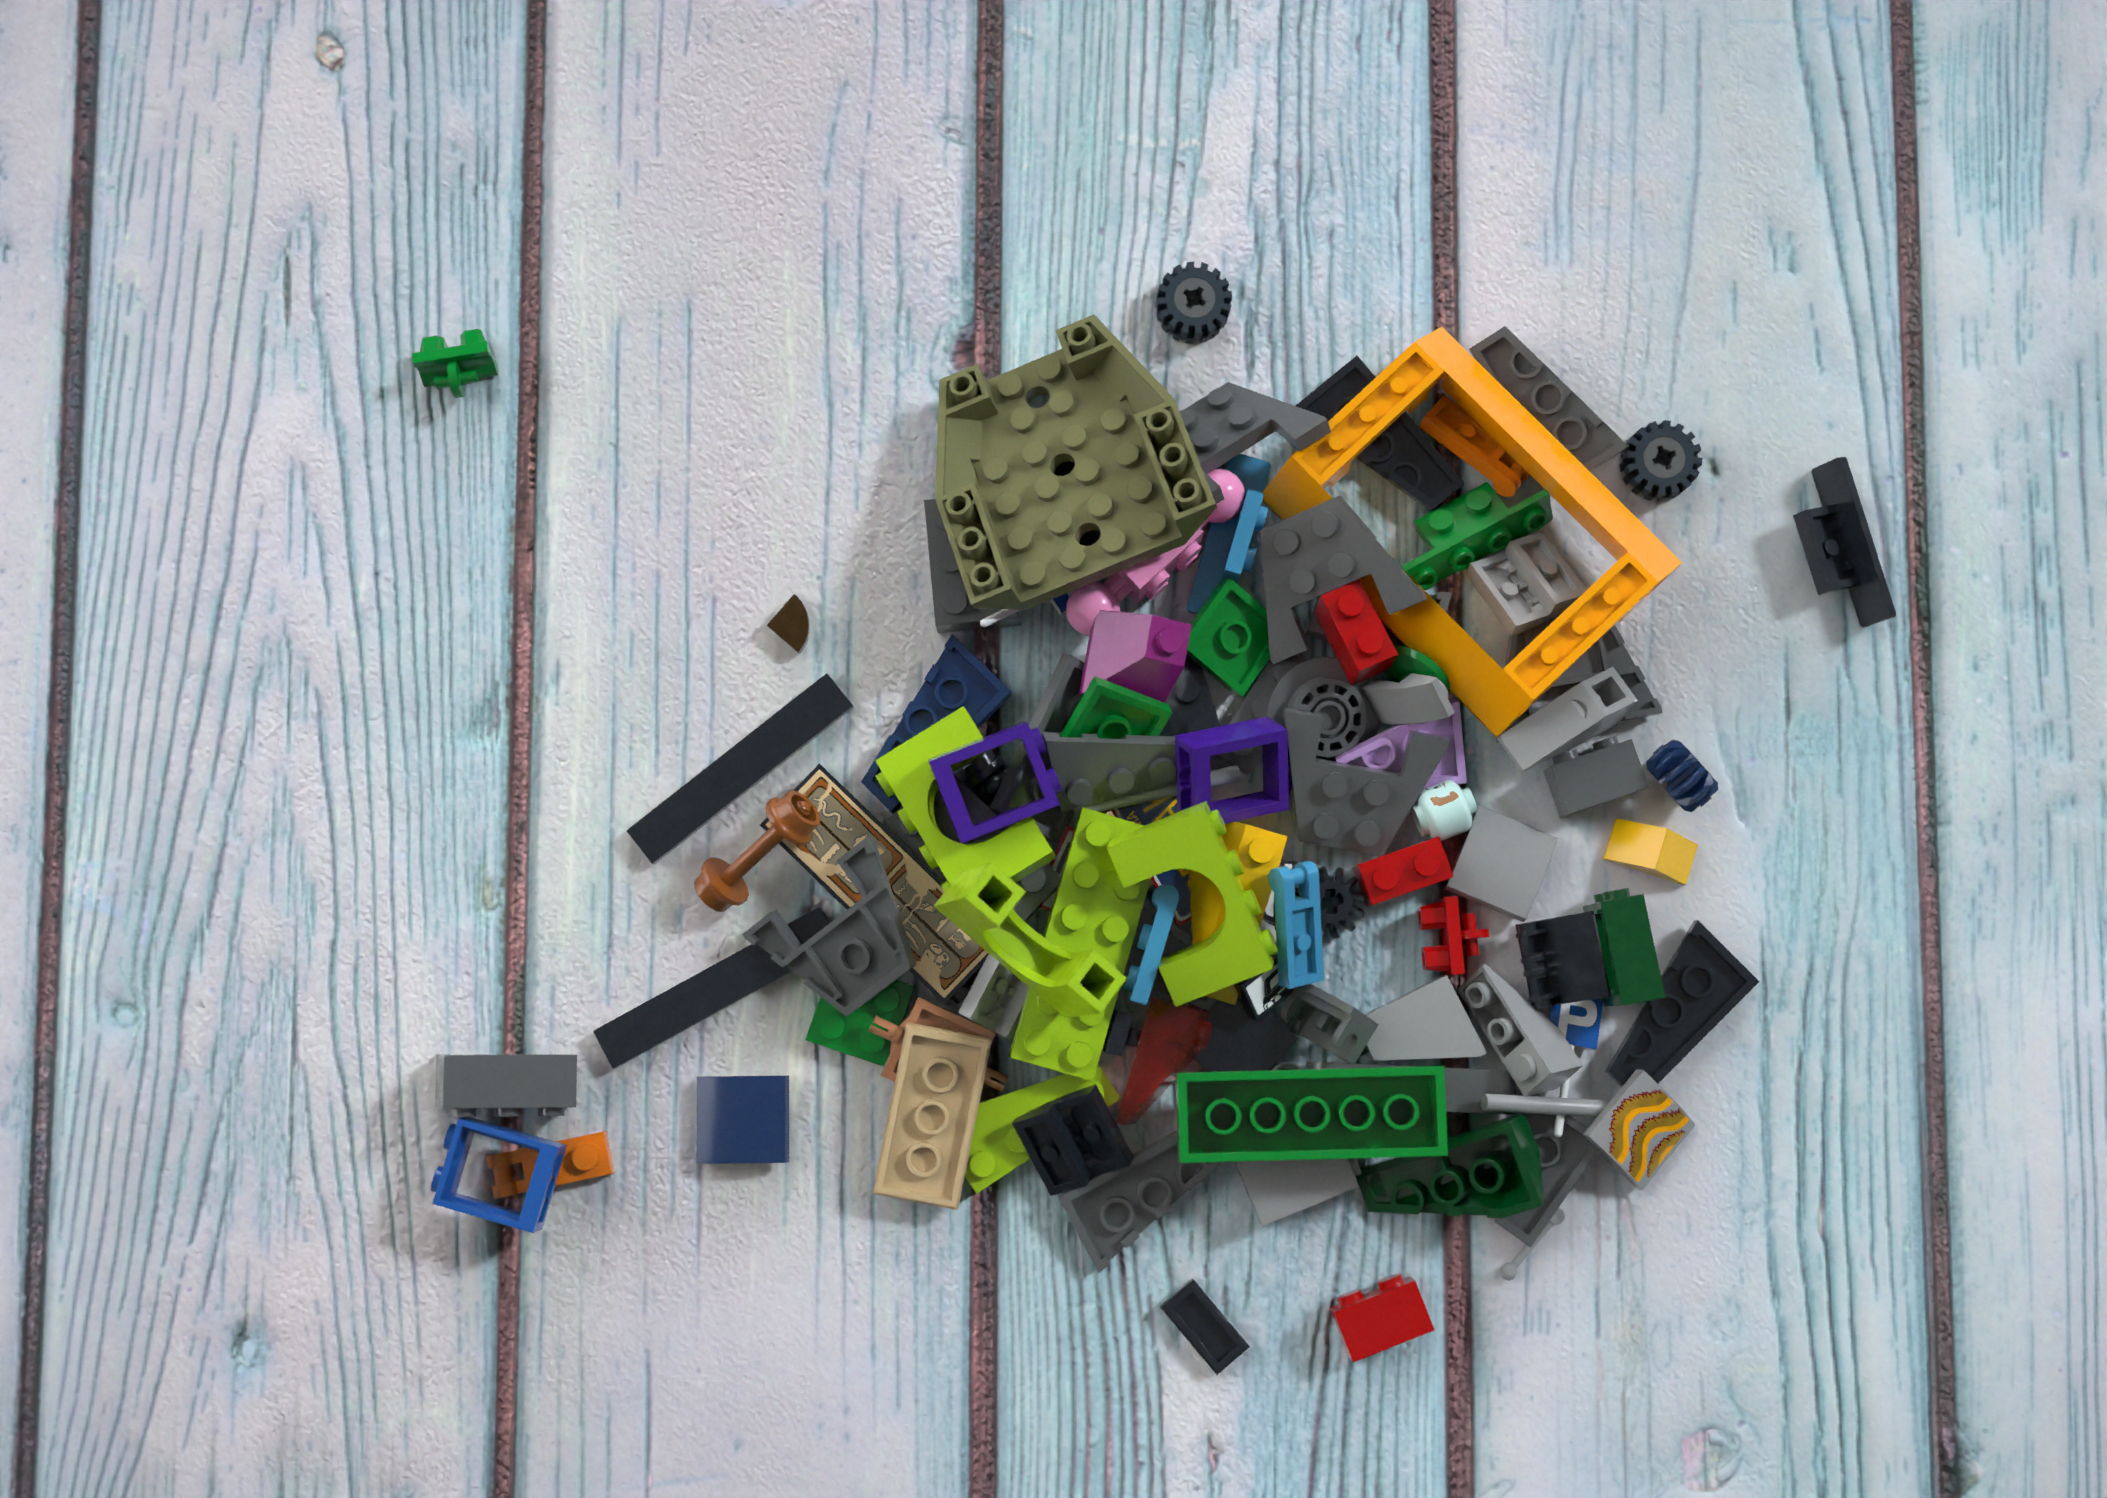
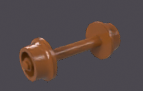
M791 790L781 798L774 797L770 799L766 804L765 810L772 826L731 865L715 857H711L703 862L702 872L695 879L694 887L700 899L708 907L717 912H724L732 905L740 906L745 903L749 892L743 876L784 838L798 846H805L811 842L812 832L820 824L821 819L818 810L806 796Z

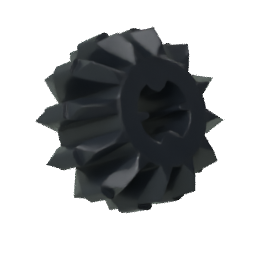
M1325 866L1318 868L1320 900L1325 897V891L1332 892L1330 897L1337 896L1339 900V905L1333 908V914H1327V908L1321 910L1322 936L1325 933L1326 925H1328L1331 937L1336 939L1340 937L1341 933L1338 922L1349 932L1356 928L1348 914L1355 917H1363L1365 911L1359 907L1352 906V904L1366 897L1364 892H1357L1351 895L1349 889L1358 882L1355 876L1348 879L1344 884L1341 883L1344 869L1338 867L1333 872L1332 879L1329 880L1328 871ZM1299 888L1295 889V896H1299Z

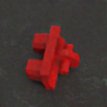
M1458 896L1444 897L1438 899V903L1417 908L1420 930L1441 929L1443 942L1441 946L1421 947L1423 970L1445 971L1447 976L1465 974L1462 940H1465L1466 956H1478V939L1489 938V929H1477L1475 913L1462 914L1464 930L1461 931Z

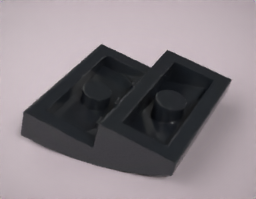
M1096 1084L1045 1103L1016 1118L1012 1123L1050 1196L1087 1186L1093 1176L1128 1167L1134 1159Z

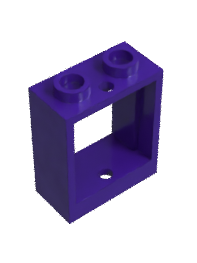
M1262 717L1175 735L1178 812L1207 801L1210 810L1214 811L1217 809L1224 824L1289 810V793L1292 790V780L1288 772L1287 729L1269 717ZM1262 745L1263 791L1211 802L1210 756Z
M1024 721L928 759L961 844L1059 805L1056 795L1063 792L1054 768L1046 770L1040 754L1047 752L1038 727L1030 730L1028 723ZM1020 738L1043 797L972 824L950 765Z

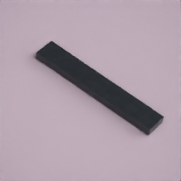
M826 673L626 830L649 861L655 865L847 714L854 706L828 673Z
M818 907L787 925L799 942L804 944L826 927L829 922L821 907ZM751 944L595 1029L593 1032L613 1069H616L789 974L792 970L786 966L782 968L770 959L772 955L758 944L754 946Z

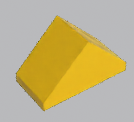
M1616 818L1603 859L1677 884L1686 885L1698 844L1668 828Z

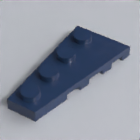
M951 634L938 661L930 668L924 678L925 682L914 700L908 704L902 714L903 718L893 734L889 735L875 760L963 706L979 729L1013 694L973 653ZM874 760L861 782L893 814L902 804L896 794L888 797L876 778V775L882 771Z

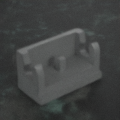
M1312 984L1295 987L1281 1011V1018L1289 1021L1295 1009L1300 1006V1013L1295 1018L1291 1030L1353 1066L1378 1026L1376 1022L1355 1007Z

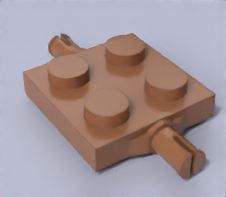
M919 996L916 997L908 1016L899 1026L875 1015L872 1022L887 1030L872 1024L868 1030L869 1033L891 1041L890 1055L883 1067L881 1076L894 1082L907 1022L991 1038L992 1041L996 1032ZM987 1067L983 1084L1002 1092L1005 1086L990 1079V1077L1006 1083L1008 1075Z

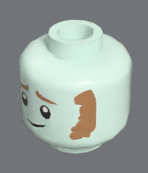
M1446 780L1423 789L1411 809V814L1422 837L1428 835L1432 839L1439 836L1442 841L1466 832L1471 828V814L1477 812V805L1469 788L1461 790L1456 782Z

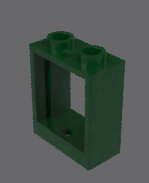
M1629 888L1593 895L1595 903L1583 906L1584 912L1594 911L1611 992L1610 997L1602 998L1604 1007L1624 1006L1666 998L1644 894L1630 896Z

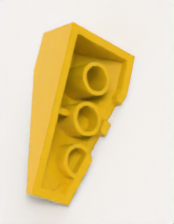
M1226 823L1227 834L1222 835L1223 841L1228 851L1235 849L1244 870V874L1239 875L1244 890L1252 889L1257 898L1261 914L1256 915V918L1261 926L1272 892L1268 880L1269 872L1271 869L1279 867L1288 836L1244 823ZM1189 870L1193 945L1207 939L1219 929L1226 916L1223 896L1218 887L1205 875ZM1234 985L1205 995V997L1235 1005L1238 993Z

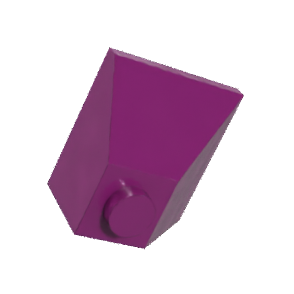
M1100 610L1090 630L1079 694L1084 695L1093 677L1096 676L1165 703L1184 668L1192 624L1149 614Z

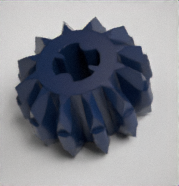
M1672 739L1667 744L1661 745L1653 752L1654 755L1646 761L1647 770L1684 811L1693 812L1698 807H1703L1712 799L1711 796L1718 791L1717 781L1680 741Z

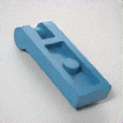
M1304 861L1295 864L1293 869H1289L1287 866L1273 868L1269 872L1268 880L1274 892L1279 986L1291 989L1323 981L1320 885L1317 866L1312 861ZM1298 885L1299 896L1295 897V886Z
M1170 884L1158 886L1152 895V903L1157 911L1152 925L1143 924L1136 947L1144 950L1139 967L1131 964L1124 990L1131 991L1129 1001L1145 1006L1151 993L1179 901L1177 889Z

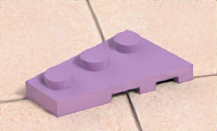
M1456 697L1449 700L1455 712L1449 718L1425 723L1398 724L1355 745L1349 751L1334 756V761L1399 773L1402 767L1409 731L1412 730L1446 736L1450 740L1447 751L1424 789L1446 780H1453L1457 784L1467 783L1459 700Z

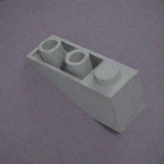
M1611 667L1580 682L1501 734L1497 740L1518 770L1523 773L1618 725L1638 700L1614 667Z
M1487 964L1482 965L1457 989L1524 1097L1559 1088L1561 1084L1583 1066L1561 1030L1539 1010H1535L1531 1003Z

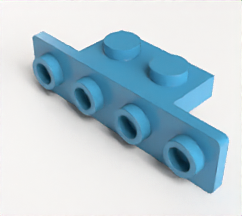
M1238 454L1229 460L1226 470L1232 472L1241 480L1245 489V500L1241 512L1234 519L1225 523L1210 524L1186 607L1187 612L1197 614L1222 578L1230 577L1238 583L1242 571L1250 573L1257 548L1249 546L1253 531L1260 532L1263 529L1268 508L1261 506L1264 496L1262 492L1265 489L1271 468L1270 462L1244 454Z

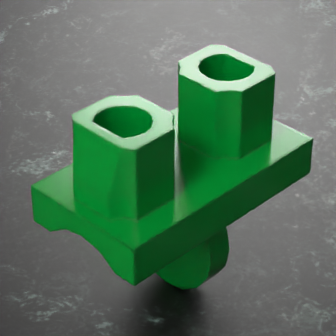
M480 329L464 331L460 335L461 345L453 347L447 346L444 337L436 335L422 338L420 352L412 353V363L419 371L423 386H435L436 389L450 387L454 398L465 397L466 384L478 383V378L498 375V365Z

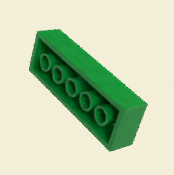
M1444 1066L1175 1073L1178 1161L1180 1163L1448 1156Z

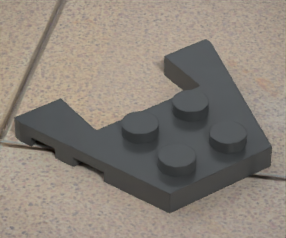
M1230 382L1214 389L1205 397L1179 411L1216 504L1224 500V496L1220 486L1208 473L1273 432H1278L1300 452L1331 432L1328 420L1324 416Z
M1336 496L1260 530L1269 649L1272 664L1311 649L1295 611L1296 606L1370 574L1373 576L1388 615L1427 600L1425 592L1419 585L1416 586L1403 571L1404 568L1394 557L1390 556L1377 541L1373 532L1341 496Z
M1558 616L1514 636L1509 635L1505 666ZM1615 625L1570 666L1550 688L1579 684L1594 675L1614 667L1638 700L1621 721L1663 713L1657 698L1654 699L1644 681L1645 677L1639 666L1634 664L1626 650L1625 642ZM1532 705L1504 732L1532 715Z
M1284 708L1283 718L1288 733V760L1290 762L1292 794L1299 841L1383 856L1450 744L1449 738L1410 730L1399 773L1316 758L1324 722L1322 714Z
M872 836L863 839L836 860L861 894L862 899L804 944L799 942L777 910L767 914L742 934L753 946L758 944L771 954L770 959L782 968L788 967L805 980L803 984L846 1017L917 965L876 842Z

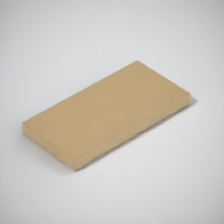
M910 1022L906 1023L873 1194L958 1210L992 1043L991 1038Z

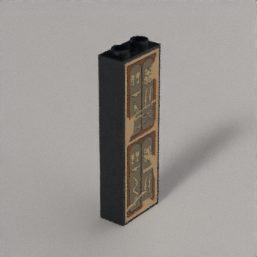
M819 763L793 790L806 796L820 814L821 821L812 832L811 842L805 846H798L784 838L778 844L848 910L861 900L862 896L836 860L863 839L872 836L876 842L917 964L909 971L944 1005H947L951 999L956 1004H959L970 991L973 985L970 980L982 968L989 953L934 907L944 893L941 886L943 882ZM768 817L760 824L765 831L772 826Z

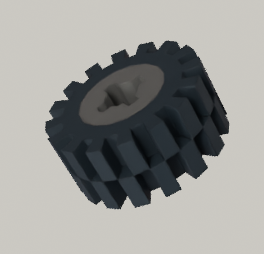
M1187 262L1186 268L1183 269L1179 264L1173 267L1172 274L1167 272L1163 277L1162 284L1159 285L1155 308H1157L1156 317L1158 322L1162 321V329L1165 333L1170 330L1173 333L1172 338L1179 341L1180 337L1186 338V344H1193L1194 339H1199L1200 343L1206 342L1208 336L1212 335L1214 338L1218 335L1220 328H1224L1232 306V291H1228L1229 283L1227 279H1220L1221 272L1215 268L1213 272L1207 270L1209 264L1202 262L1201 267L1197 268L1194 267V262Z
M1663 420L1660 424H1657L1656 421L1651 422L1646 427H1641L1627 441L1626 444L1630 448L1621 453L1620 458H1623V461L1619 464L1620 472L1625 471L1626 474L1623 478L1626 485L1631 483L1634 486L1631 491L1635 495L1641 492L1645 494L1643 499L1651 501L1653 498H1658V502L1665 501L1669 497L1673 499L1686 490L1698 477L1700 472L1697 470L1702 465V458H1698V453L1701 451L1700 444L1694 445L1692 442L1695 438L1694 434L1691 431L1687 435L1683 433L1682 430L1685 426L1679 423L1673 427L1670 426L1671 421ZM1659 452V454H1663L1667 457L1659 456L1657 453Z

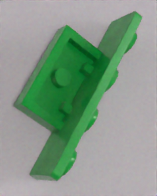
M1485 482L1414 520L1416 532L1430 551L1407 562L1402 567L1426 591L1446 577L1467 569L1470 563L1478 561L1493 552L1503 550L1510 541L1519 539L1530 532H1536L1551 522L1553 515L1550 495L1544 489L1507 508L1491 486Z

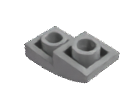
M1410 673L1399 683L1373 678L1362 688L1381 723H1425L1449 718L1455 713L1447 698V688L1437 677Z

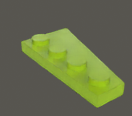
M1099 1064L1094 1081L1064 1073L979 1103L965 1177L976 1194L1030 1159L1012 1125L1016 1118L1054 1099L1095 1084L1108 1107L1121 1099Z

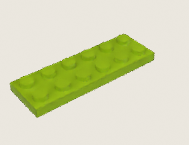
M1081 807L1043 937L1071 952L1094 949L1124 975L1151 878L1124 888L1108 853L1107 846L1111 839L1144 825ZM1028 987L1008 1057L1094 1081L1119 990L1102 1013L1065 1018Z

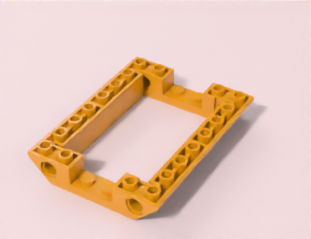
M1440 327L1412 343L1328 421L1331 430L1329 434L1299 452L1297 450L1291 455L1262 492L1264 493L1262 501L1281 520H1285L1332 499L1324 488L1327 485L1330 487L1335 485L1349 472L1351 461L1405 411L1411 414L1429 397L1430 390L1442 380L1441 387L1617 560L1609 570L1503 669L1405 570L1403 571L1416 586L1419 585L1425 592L1427 600L1391 615H1388L1372 574L1360 579L1381 622L1406 647L1417 650L1432 659L1446 674L1450 683V692L1498 738L1550 689L1570 666L1618 621L1621 622L1670 576L1682 562L1443 327Z

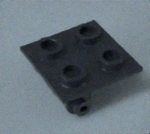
M1594 911L1515 925L1517 932L1515 936L1518 938L1522 957L1520 961L1525 971L1523 976H1526L1530 996L1528 1000L1535 1007V1010L1552 1007L1553 1005L1611 996Z

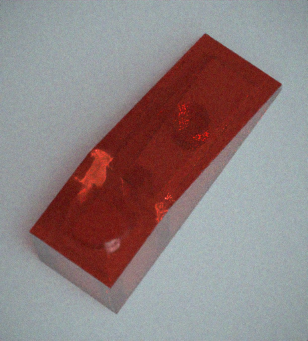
M1151 997L1116 1123L1122 1125L1135 1124L1173 1083L1175 1073H1182L1199 1054L1200 1047H1206L1212 1031V1023L1208 1022L1210 1012L1185 1004L1175 1007L1174 1002L1171 1000Z

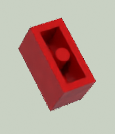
M1360 579L1322 595L1316 605L1314 614L1350 685H1355L1389 670L1398 653Z
M1439 836L1352 867L1354 875L1358 879L1359 889L1365 893L1366 898L1363 900L1366 907L1454 877Z
M1401 1273L1393 1274L1377 1281L1378 1289L1362 1294L1361 1289H1356L1336 1298L1338 1304L1330 1307V1311L1348 1357L1353 1362L1435 1330L1416 1281L1410 1276L1403 1278Z

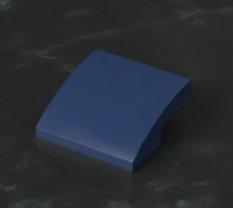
M789 1075L697 1077L696 1163L789 1162Z

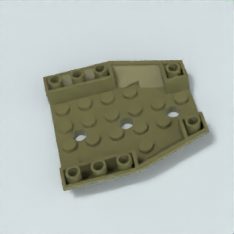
M1094 314L1055 330L1062 349L989 380L985 378L978 364L939 380L935 500L973 608L1030 609L1185 545L1217 508L1174 398ZM1041 394L1050 396L1049 401L1043 407H1030L1031 401L1036 396ZM1066 461L1075 463L1073 470L1065 476L1054 474L1059 464ZM1092 530L1101 532L1099 540L1093 545L1083 546L1080 544V539L1086 532Z

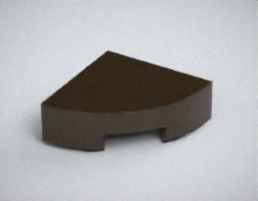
M794 594L767 626L796 652L801 654L808 642L810 623L805 606Z

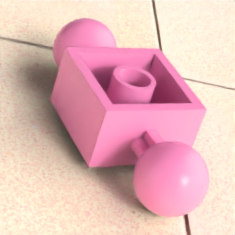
M1214 469L1208 473L1220 486L1224 500L1216 504L1217 508L1189 541L1183 546L1112 574L1103 584L1093 582L1074 590L1066 604V614L1071 626L1077 632L1089 636L1095 617L1100 610L1120 612V602L1129 594L1137 603L1146 596L1150 601L1157 597L1169 585L1167 580L1175 569L1178 568L1182 573L1199 558L1198 552L1202 549L1200 544L1204 532L1201 528L1208 522H1228L1241 512L1245 500V489L1241 480L1232 472L1224 469Z

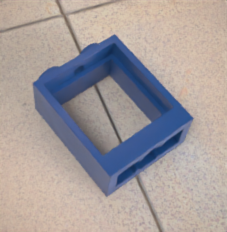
M472 1117L458 1118L456 1124L452 1123L449 1126L444 1139L443 1147L448 1150L444 1166H438L432 1179L431 1191L435 1192L432 1204L531 1233L542 1230L567 1145ZM474 1133L539 1151L521 1211L457 1193Z

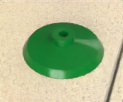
M1394 646L1398 655L1390 669L1385 671L1390 681L1399 683L1410 673L1437 677L1445 685L1449 695V680L1443 670L1432 659L1412 648Z

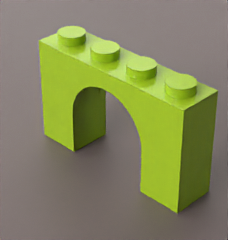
M964 706L875 760L882 771L876 775L879 784L888 797L896 794L903 806L897 813L910 834L917 830L925 844L919 850L932 870L939 866L947 881L941 884L944 892L960 872L991 862L1016 883L1057 858L1031 816L1022 819L995 837L977 844L955 842L945 837L939 830L934 815V803L939 787L928 759L983 738ZM988 751L950 765L952 773Z
M1207 801L1113 838L1107 846L1108 853L1124 888L1169 870L1188 869L1208 877L1218 887L1223 896L1226 916L1219 929L1213 935L1201 942L1161 957L1159 970L1175 1007L1272 970L1273 955L1278 953L1270 930L1262 931L1256 915L1261 914V909L1253 890L1245 891L1239 875L1244 874V870L1235 849L1228 851L1223 841L1222 835L1227 834L1224 821L1217 809L1214 811L1210 810Z
M992 862L960 872L934 905L939 912L1065 1018L1102 1013L1127 979L1121 972L1094 949L1071 952L1055 945L1032 929L1013 909L1026 891Z

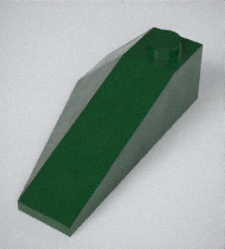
M1525 1113L1448 1137V1156L1390 1157L1361 1167L1362 1174L1356 1176L1368 1212L1419 1214L1422 1212L1447 1214V1216H1462L1464 1214L1485 1215L1487 1218H1504L1544 1205L1540 1152Z

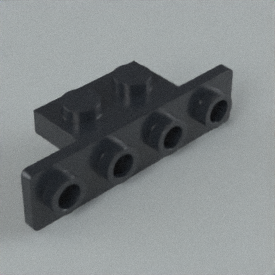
M1845 456L1835 458L1812 469V476L1822 507L1804 510L1793 515L1817 594L1823 595L1849 589L1859 624L1864 628L1894 618L1896 611L1847 458Z

